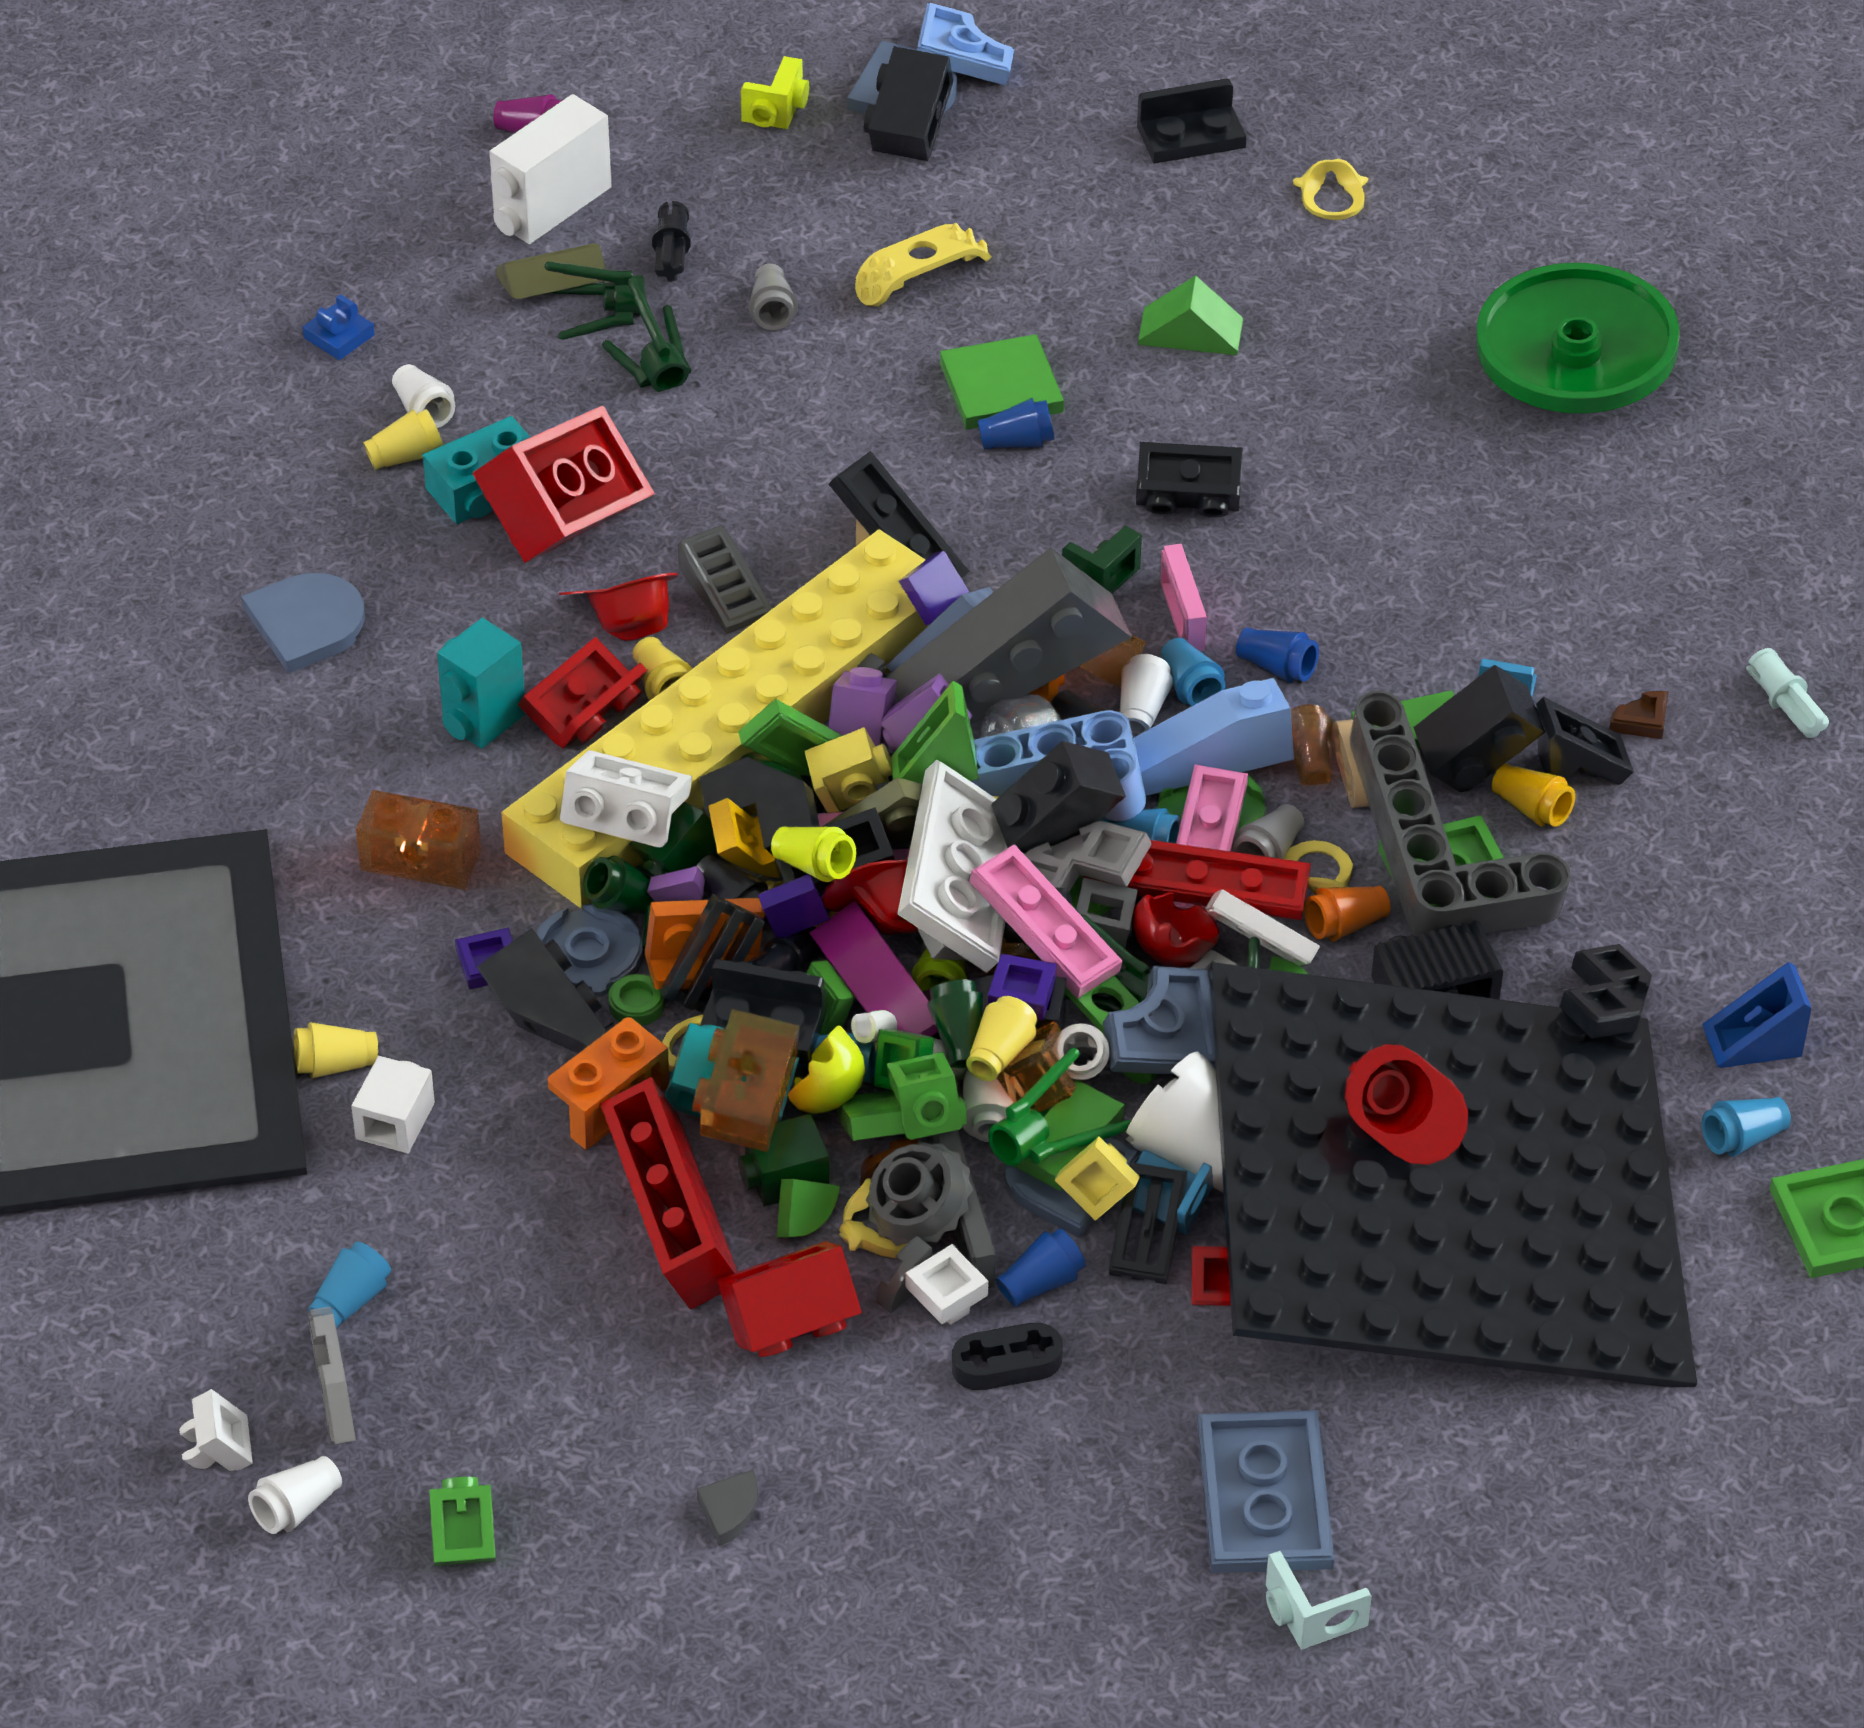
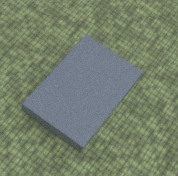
M1318 1411L1198 1414L1197 1428L1211 1573L1267 1571L1268 1555L1277 1551H1281L1291 1571L1333 1569L1334 1554Z

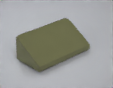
M592 243L505 262L498 265L495 269L497 278L510 297L518 300L603 281L547 271L544 267L547 261L605 269L600 244Z

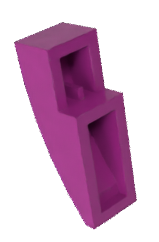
M855 900L829 918L830 920L825 921L810 932L812 938L866 1013L878 1010H886L892 1013L897 1020V1030L930 1037L938 1032L927 1007L928 999Z

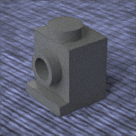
M1083 877L1076 911L1080 915L1084 914L1125 948L1138 890ZM1089 902L1121 909L1120 918L1114 919L1088 913Z

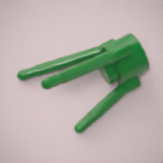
M1071 1048L1020 1100L1006 1108L1007 1117L991 1126L988 1132V1140L994 1154L1006 1165L1015 1166L1027 1158H1030L1035 1164H1039L1054 1154L1091 1144L1098 1137L1104 1140L1127 1131L1131 1121L1124 1120L1115 1124H1109L1049 1143L1046 1141L1049 1137V1126L1044 1116L1050 1109L1043 1108L1038 1112L1030 1109V1107L1079 1057V1050Z

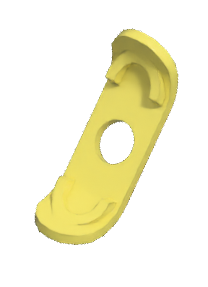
M957 223L944 224L883 248L869 256L860 267L856 276V294L859 300L866 306H880L887 301L893 291L902 288L904 281L960 258L966 262L979 256L988 262L992 256L988 253L987 243L984 240H980L978 243L975 241L971 228L964 231ZM919 247H928L936 251L935 255L926 259H917L909 255L913 249Z

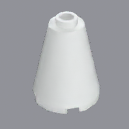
M1196 1051L1186 1056L1171 1070L1179 1077L1178 1079L1174 1078L1164 1088L1158 1084L1149 1094L1130 1122L1126 1131L1129 1137L1125 1140L1141 1152L1147 1150L1196 1175L1203 1163L1212 1166L1213 1188L1224 1193L1216 1070L1208 1059Z

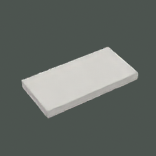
M936 760L925 770L898 915L987 973L999 962L1006 921L969 880L972 870L1007 849L1006 842L991 806L996 798L941 761Z

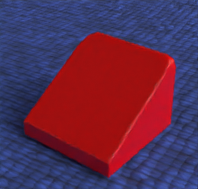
M1192 1246L1191 1305L1231 1306L1227 1247Z

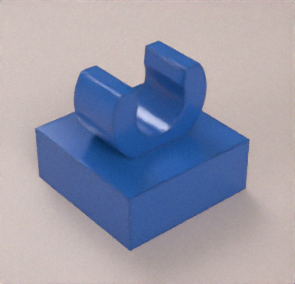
M341 294L336 297L334 305L327 310L323 307L318 309L316 317L303 326L304 339L337 360H341L375 335L374 323L359 315L357 305Z

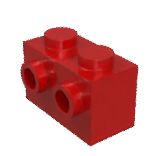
M827 1241L716 1279L735 1341L740 1348L751 1352L757 1351L759 1357L771 1356L786 1351L793 1346L791 1338L811 1331L813 1337H822L839 1332L847 1327L845 1319L862 1313L842 1246Z

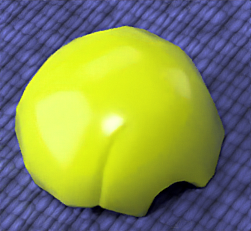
M840 1025L836 1026L811 1055L812 1061L808 1063L809 1075L804 1079L799 1077L794 1079V1087L788 1092L790 1102L799 1111L817 1114L840 1107L850 1100L860 1088L865 1075L864 1057L858 1046Z

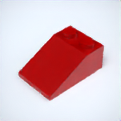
M603 405L512 445L472 473L482 489L484 497L492 506L509 535L511 543L517 549L524 563L559 547L655 494Z

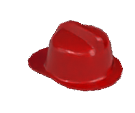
M673 572L658 574L607 589L559 592V595L587 594L605 631L623 641L638 640L662 632L667 627L669 612L667 582L677 578L678 574Z
M908 860L872 862L853 868L846 877L835 879L828 885L822 895L824 906L833 912H839L855 900L867 918L884 934L896 935L918 931L915 925L898 915Z
M1384 1044L1369 1050L1357 1062H1353L1348 1068L1350 1074L1347 1078L1345 1100L1349 1115L1362 1130L1393 1155L1412 1164L1429 1165L1446 1159L1460 1146L1468 1124V1109L1463 1094L1450 1079L1423 1059L1418 1053L1403 1045Z

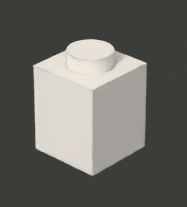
M378 1055L351 1106L355 1139L409 1154L435 1103L432 1071L410 1061H397Z

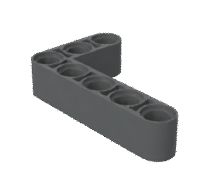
M1371 691L1360 697L1355 707L1349 737L1350 747L1411 931L1418 936L1421 932L1428 934L1431 930L1437 931L1444 926H1460L1464 922L1470 924L1476 920L1480 922L1486 934L1554 921L1560 915L1571 878L1570 868L1567 863L1555 854L1538 852L1456 866L1404 706L1396 696L1386 691ZM1483 895H1488V896H1491V897H1494V898H1487V897H1484ZM1429 904H1436V905H1439V906H1441V907H1434V906H1431V905H1429Z

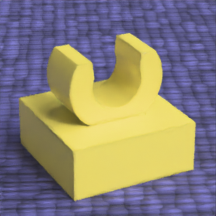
M1098 1137L1059 1170L1055 1181L1096 1221L1136 1187L1140 1176L1126 1163L1127 1159L1111 1143L1107 1145Z

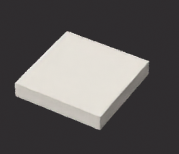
M1223 889L1213 894L1205 908L1206 914L1249 939L1253 936L1258 937L1261 946L1299 966L1311 963L1320 945Z

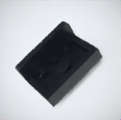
M1140 442L1136 505H1145L1147 511L1155 514H1172L1177 511V507L1198 509L1197 512L1200 515L1206 517H1223L1228 515V511H1239L1243 448Z

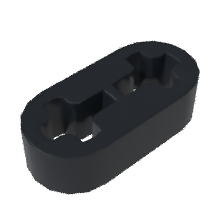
M1026 1323L965 1335L955 1343L952 1349V1375L960 1385L971 1390H987L1051 1377L1059 1370L1062 1364V1338L1057 1330L1044 1323ZM1038 1344L1039 1349L1045 1352V1356L1034 1358L1033 1353L1027 1351V1346ZM980 1355L983 1362H987V1367L976 1368L974 1362L970 1361V1356Z

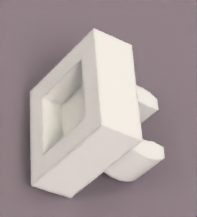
M953 1244L905 1273V1287L941 1324L948 1322L952 1325L968 1315L972 1305L988 1296L989 1281Z
M212 1389L193 1398L194 1419L184 1423L179 1431L181 1436L190 1442H197V1445L184 1452L182 1459L192 1467L206 1469L215 1461L229 1471L241 1470L253 1464L247 1415Z

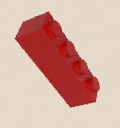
M652 1077L600 1104L662 1273L691 1310L721 1294L716 1279L738 1271L678 1113Z

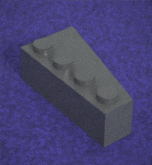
M1050 547L889 674L888 678L897 680L896 697L898 702L939 673L949 685L952 681L962 685L966 707L973 715L970 719L971 725L984 718L991 705L999 703L994 709L997 711L1004 707L1005 701L1014 702L1019 697L1027 695L1132 638L1112 593Z

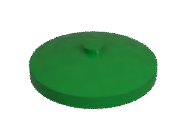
M1559 263L1523 272L1503 283L1487 298L1481 308L1477 321L1476 350L1480 364L1488 377L1510 396L1531 406L1555 412L1598 413L1635 403L1654 392L1663 384L1672 372L1678 356L1679 323L1669 301L1660 291L1634 274L1605 265Z

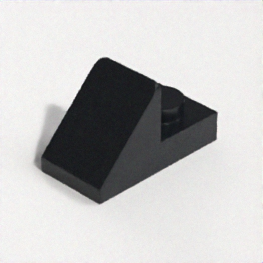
M1542 697L1536 703L1537 712L1546 732L1538 738V755L1545 773L1562 776L1567 781L1581 767L1590 776L1597 777L1599 775L1617 785L1622 784L1634 773L1620 734L1545 697Z

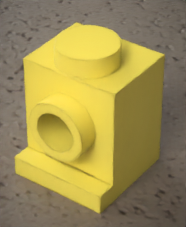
M865 727L804 751L814 791L827 813L841 812V810L856 805L876 791V784L889 782L888 776L892 775L891 757L884 744L875 746Z

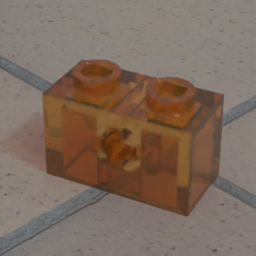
M372 790L356 828L360 870L463 890L467 888L482 850L478 809Z
M732 1009L726 1030L716 1028L711 1041L708 1061L715 1063L711 1078L701 1077L695 1092L692 1111L701 1113L700 1135L768 1152L798 1054V1025ZM743 1076L747 1077L746 1082L741 1081Z

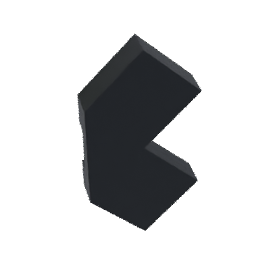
M744 757L699 777L706 815L711 819L708 806L726 798H729L750 816L758 814L764 849L771 855H773L771 851L772 838L779 828L784 826L820 827L812 788L802 780L749 757Z
M1620 944L1576 951L1571 968L1589 986L1565 990L1559 1007L1592 1039L1636 1031L1652 978L1650 972Z

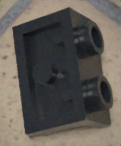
M1226 78L1144 92L1138 96L1137 128L1153 164L1246 148V134L1232 107L1233 85L1230 79Z
M716 959L711 969L713 989L700 1026L715 1025L725 1029L733 1037L754 1044L763 1042L776 1045L784 1050L786 1054L799 1058L798 1064L808 1065L826 1015L824 979L801 971L790 972L755 966L744 961L733 962Z

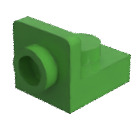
M943 1052L887 1063L890 1085L900 1104L904 1132L908 1139L913 1140L962 1128L963 1121L955 1075Z
M453 1477L442 1480L441 1489H429L434 1566L496 1561L491 1485H478L477 1477Z

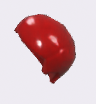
M1173 892L1155 897L1148 894L1143 896L1133 910L1131 920L1133 934L1144 952L1165 967L1188 968L1205 956L1221 938L1217 923L1211 916L1206 914L1207 911L1201 905H1194L1184 910L1179 909L1173 904L1175 896Z

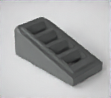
M723 526L714 527L679 542V570L726 634L753 624L772 610L770 603L742 554ZM738 584V585L735 586V587H732V588H730V589L724 590V591H722V592H718V591H721V590H723V589H726V588H728V587H731V586H734V585ZM747 598L751 601L730 610L727 608V606Z

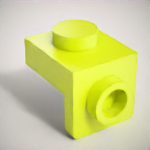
M784 56L771 86L750 82L743 84L741 89V121L753 123L759 127L772 126L788 129L796 108L804 109L808 100L809 81L803 79L802 59Z

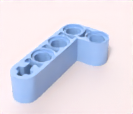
M1113 710L1100 711L974 740L979 779L972 780L971 782L992 796L1000 797L1060 742L1065 741L1109 753L1126 797L1103 817L1112 821H1126L1138 815L1146 805L1143 779L1130 724L1127 717L1120 712Z

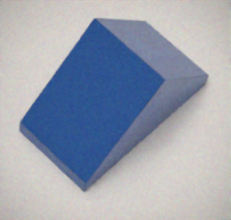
M1787 962L1702 1025L1719 1068L1802 1057L1812 1008L1796 966Z

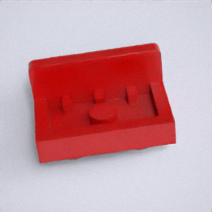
M595 636L525 694L518 706L561 748L564 749L576 738L585 744L607 723L602 717L612 708L619 714L622 713L642 694V690L637 685L648 670L639 663L632 670L628 671Z

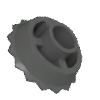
M922 1141L918 1144L898 1148L886 1156L873 1173L869 1194L866 1198L870 1207L869 1220L876 1225L879 1236L889 1237L895 1246L908 1243L916 1236L925 1242L938 1243L944 1232L955 1230L958 1218L969 1211L967 1198L974 1190L968 1180L971 1169L961 1162L960 1153L948 1150L943 1143L928 1144Z

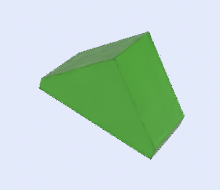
M1195 275L1144 307L1138 345L1237 355L1243 317Z
M952 681L891 756L893 780L898 777L923 784L925 770L936 760L941 761L969 781L979 779L976 747L962 685Z

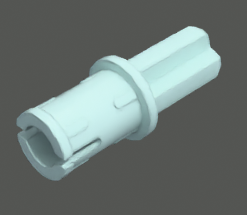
M1772 648L1762 649L1749 659L1748 663L1750 665L1746 667V670L1769 696L1768 702L1773 709L1781 707L1807 738H1815L1820 731L1827 728L1829 720L1806 693L1808 687L1806 681L1801 676H1795L1786 667L1775 650Z

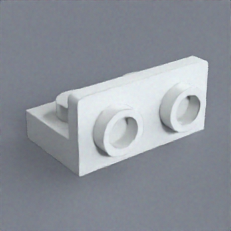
M588 750L566 771L560 820L573 826L655 847H663L668 841L671 814L690 795L692 776Z

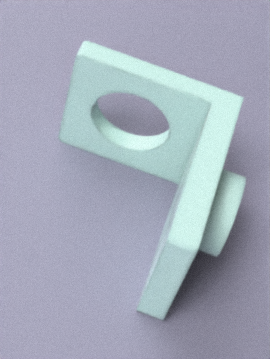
M1281 1551L1268 1555L1266 1575L1268 1591L1266 1592V1600L1269 1611L1278 1626L1288 1625L1301 1650L1368 1626L1372 1597L1368 1588L1311 1607ZM1345 1610H1354L1352 1615L1344 1622L1335 1626H1325L1336 1614Z

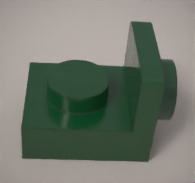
M1124 526L1110 540L1102 541L1093 554L1069 542L1062 549V556L1113 594L1140 569L1142 534Z

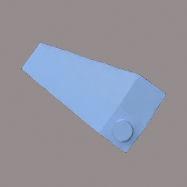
M1274 678L1250 681L1242 686L1222 690L1133 738L1146 796L1163 792V789L1173 787L1172 789L1190 785L1194 764L1245 772L1294 760L1291 708Z

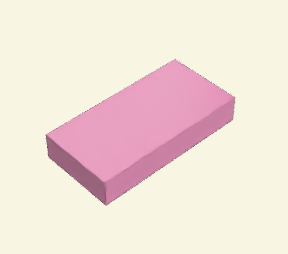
M1182 544L1164 546L1161 551L1160 584L1178 637L1184 638L1199 651H1205L1207 616Z

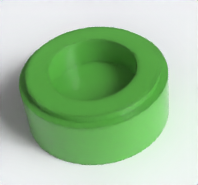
M631 974L622 977L611 986L608 994L609 1010L612 1016L619 1022L624 1018L630 1017L641 1026L656 1021L662 1015L665 1008V998L659 992L660 990L654 988L651 976Z

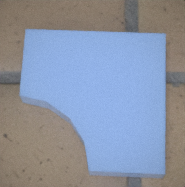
M927 3L916 50L948 56L953 72L1006 86L1011 70L1014 49L996 42L982 33L974 24L972 14Z

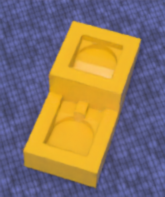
M729 798L709 805L717 854L749 871L780 879L774 856L764 849L758 816H750Z

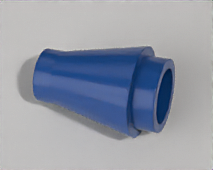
M1032 397L993 416L978 420L984 450L991 448L1043 447V442L1055 440L1046 400L1034 402Z
M1246 627L1238 637L1236 654L1239 658L1249 660L1288 683H1292L1294 679L1305 682L1312 676L1316 668L1319 646L1316 641L1309 639L1305 632L1256 630Z
M1058 1228L1051 1234L1044 1231L1003 1274L995 1278V1282L1000 1292L1015 1308L1026 1300L1076 1281L1077 1272L1085 1268L1086 1263L1073 1239L1063 1229Z

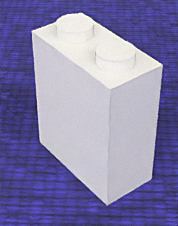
M574 94L489 151L494 221L505 235H515L528 244L537 240L612 187L608 115Z

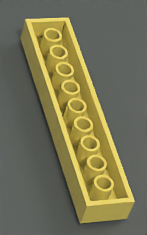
M878 529L503 810L501 814L505 854L583 909V905H588L592 902L583 892V879L586 870L595 859L618 856L635 868L643 860L629 845L632 840L573 826L560 820L566 771L588 750L690 775L692 776L690 795L685 802L703 811L704 801L699 777L738 761L747 753L754 752L742 745L738 731L774 699L823 724L830 716L833 685L845 671L850 672L852 668H856L870 653H873L885 661V675L890 672L886 665L929 626L924 624L899 583L901 578L923 563L925 559Z

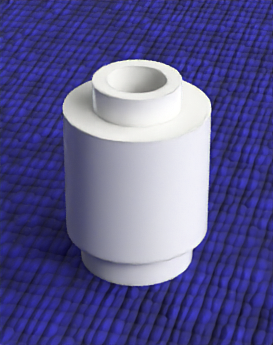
M1012 1062L993 1081L981 1080L975 1077L969 1070L964 1076L963 1100L965 1101L968 1125H963L962 1127L968 1134L981 1141L989 1142L988 1132L991 1126L1007 1117L1006 1108L1020 1100L1021 1079Z

